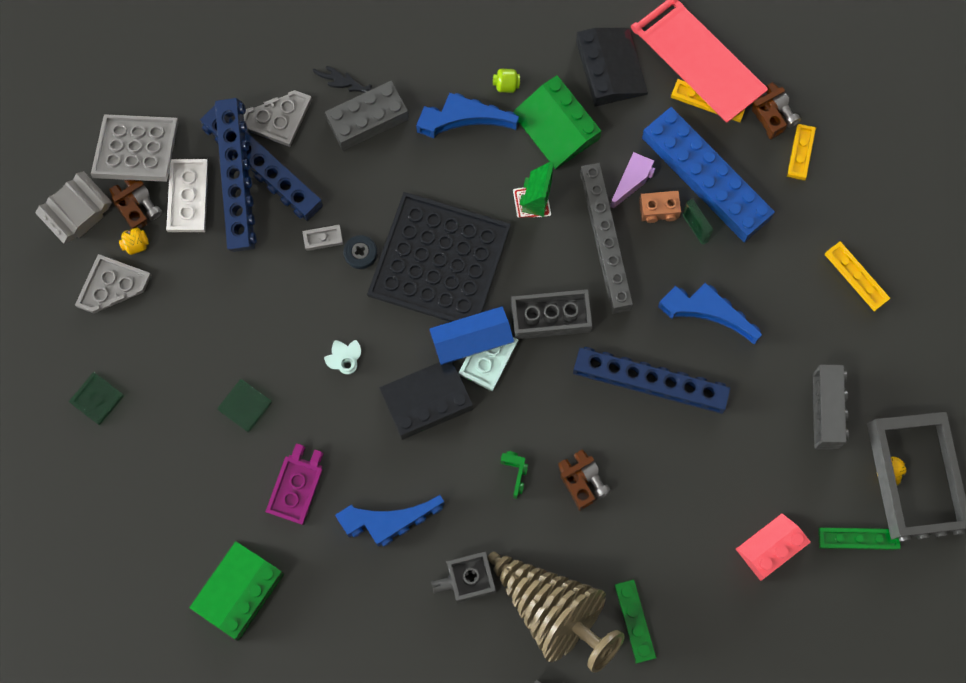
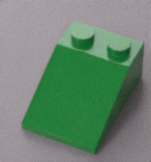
M548 162L532 170L530 176L525 178L523 188H526V193L521 195L519 203L522 206V212L544 217L552 185L554 162Z

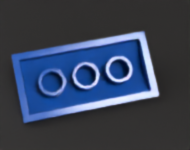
M503 306L429 329L440 365L514 343Z

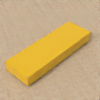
M797 124L787 177L806 180L816 127Z

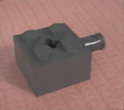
M486 551L447 561L450 573L448 578L431 581L432 587H435L433 588L434 594L451 589L455 593L457 603L496 593ZM469 573H472L473 576H477L474 578V582L466 580V578H468Z

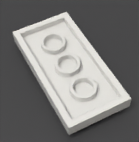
M171 159L167 232H205L209 164L207 159Z

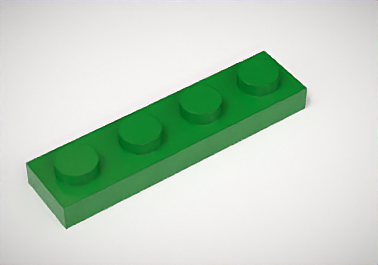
M818 529L819 549H900L899 539L891 540L889 529Z
M630 580L615 584V590L636 664L656 659L635 581Z

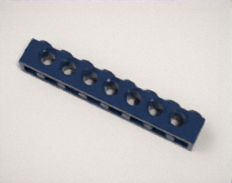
M237 98L215 101L227 249L233 252L255 249L257 237L253 230L255 217L252 214V206L254 202L252 195H250L252 181L248 172L250 169V161L247 158L249 144L245 137L247 124L244 121L246 109L244 103ZM235 116L234 122L229 123L230 118ZM236 134L235 141L231 142L232 135ZM238 152L237 159L233 160V154ZM239 171V177L234 179L235 172ZM241 189V195L236 198V191ZM242 207V214L237 216L238 209ZM244 226V232L239 235V228Z
M213 106L200 121L203 125L201 127L207 135L212 134L218 144L216 109ZM230 118L229 123L234 122V120ZM246 132L245 137L249 144V150H251L247 154V158L250 161L249 170L255 173L254 177L260 183L265 182L268 185L267 189L273 195L277 193L285 206L288 207L290 205L298 218H304L306 221L311 219L323 207L321 199ZM236 134L232 135L231 139L236 138ZM238 152L233 154L232 157L234 159L238 157ZM258 162H264L262 166H256ZM273 173L278 174L275 178H269ZM286 185L291 186L289 190H282ZM299 197L304 198V200L300 203L295 202V200Z
M589 347L579 348L573 370L575 375L721 414L725 411L730 387H726L724 383L715 382L714 384L707 382V379L703 377L692 378L688 377V374L684 372L673 373L669 372L670 370L665 367L654 368L646 362L635 363L627 357H621L620 359L613 357L614 355L608 352H602L601 354ZM596 360L601 366L594 368L590 362ZM615 365L619 368V371L613 373L609 370V367ZM634 370L638 376L632 378L628 375V371ZM652 375L657 381L650 383L646 377ZM671 380L675 383V387L669 388L665 382ZM684 386H692L694 392H686ZM705 390L711 391L712 394H713V397H712V398H707V397H705L704 394H703V391H705Z

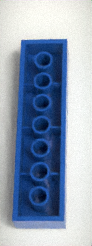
M672 107L644 129L642 139L744 243L772 219L775 211Z

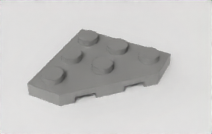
M294 90L283 97H276L263 102L264 104L246 109L244 121L247 124V131L291 147L312 101V97Z
M98 254L75 306L91 313H97L143 293L152 275L149 272Z

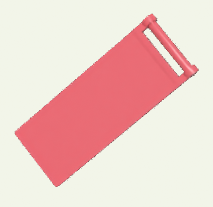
M666 0L641 21L631 25L632 31L638 34L725 122L732 120L768 90L679 0ZM669 7H676L645 32L642 30L643 27Z

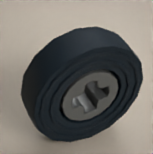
M364 235L350 238L344 247L345 260L351 267L356 269L370 267L377 258L375 242ZM358 248L361 250L365 249L363 251L364 255H356Z

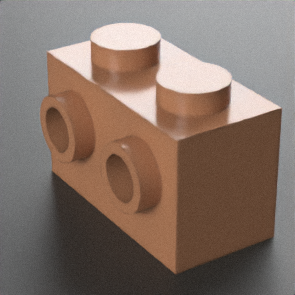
M679 191L645 193L640 196L642 221H647V223H655L658 220L675 221L680 217Z

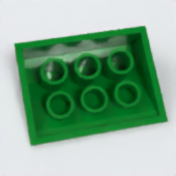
M558 75L540 86L513 111L519 116V124L548 161L554 162L555 170L600 140L601 129Z
M235 541L189 608L233 639L239 641L284 576V573Z

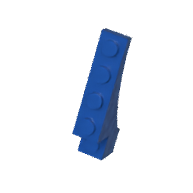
M449 93L442 112L435 107L424 106L416 128L417 133L431 138H435L437 134L453 128L478 124L503 126L516 130L519 124V116L511 111L499 110L494 105H484L476 99H467L459 93Z
M706 283L691 298L688 297L684 289H679L675 286L659 302L658 307L671 319L674 317H695L720 323L738 332L753 344L762 336L760 329L755 324H750L742 312L736 311L729 300L720 297L717 294L718 291Z
M439 495L415 507L396 511H369L357 509L350 505L335 516L349 538L351 536L354 538L359 536L366 527L377 546L382 545L385 547L393 541L392 538L396 535L402 536L410 530L409 527L413 524L419 525L426 520V516L433 513L435 515L440 512L445 503Z

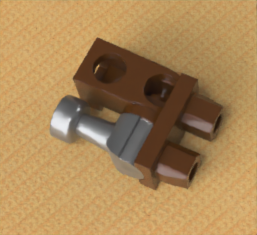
M774 82L766 86L768 88L766 96H761L752 103V111L766 129L770 140L784 133L786 126L791 128L801 121L798 114L792 113L788 105L789 97L785 93L784 88H778ZM779 112H782L783 115L787 118L785 121Z
M124 180L128 188L122 191L119 185H115L109 189L113 203L130 226V229L139 228L141 230L148 225V222L139 206L143 205L148 210L146 215L151 221L157 219L163 212L158 206L154 207L150 200L148 189L141 180Z
M583 449L574 454L578 464L571 466L568 459L558 463L561 479L573 497L579 511L595 503V497L587 486L588 482L591 481L597 489L595 495L598 499L611 492L608 485H603L598 475V466L594 462L593 457H589Z

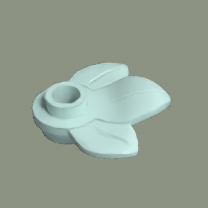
M335 340L332 345V355L324 357L327 366L331 369H339L346 375L354 373L357 369V360L361 356L360 345L357 340L351 342L349 346ZM351 363L350 368H345L344 365Z

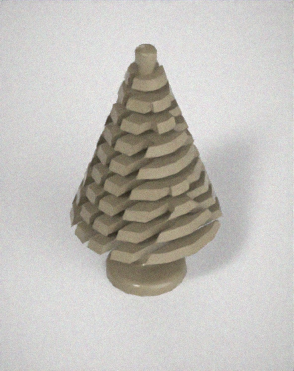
M494 551L488 555V561L495 565L494 572L498 577L500 575L503 586H507L506 592L508 596L512 598V603L518 608L519 615L524 619L526 627L530 629L533 639L536 640L539 649L543 651L542 653L547 662L557 661L563 655H567L573 650L579 638L594 649L587 663L591 672L597 673L614 658L624 641V633L620 630H613L600 639L590 630L605 603L604 597L606 594L603 590L582 584L576 580H569V578L564 576H557L558 574L546 572L544 569L536 568L528 563L524 564L519 560L513 561L509 556L501 558Z

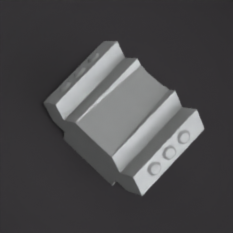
M83 171L76 173L73 180L67 181L58 192L48 197L46 203L39 205L35 213L65 244L76 237L80 238L104 217L102 214L109 209L112 201Z

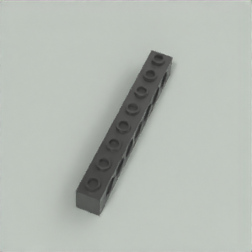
M600 163L581 166L580 176L612 314L631 311L633 303Z

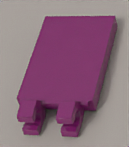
M296 443L292 455H289V457L285 456L265 512L303 525L323 472L320 463L324 453L314 450L310 462L301 459L306 447Z

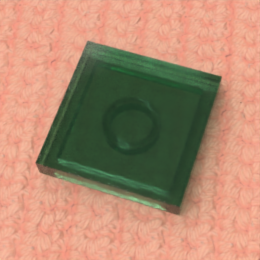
M692 198L686 203L683 217L700 243L704 245L709 241L713 228Z
M93 372L68 402L96 424L100 425L124 395Z
M240 379L217 410L246 432H249L272 401Z

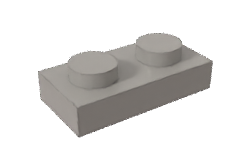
M340 225L302 231L306 251L343 245Z

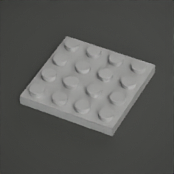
M104 114L91 170L92 178L167 182L178 128V119L171 117Z

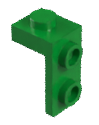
M507 451V454L502 453L501 464L519 468L513 498L517 499L518 494L522 495L524 483L521 482L522 475L526 476L528 464L525 463L524 457L518 456V453Z

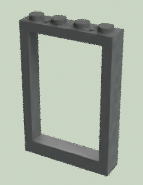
M947 412L881 418L867 423L891 540L899 539V542H906L912 540L911 537H917L918 540L928 539L930 538L929 535L934 534L936 538L948 536L947 533L953 532L954 536L965 534L966 497ZM936 425L957 521L906 527L885 431Z

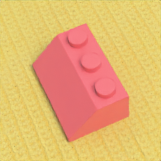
M780 514L736 548V551L761 581L811 543V541L799 526L784 514Z

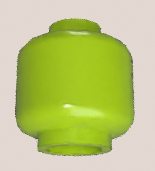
M501 68L497 71V75H493V86H496L498 92L514 93L520 86V74H517L515 69Z

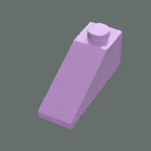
M633 152L610 207L615 208L643 186L648 178H652L655 171L653 167L654 160Z

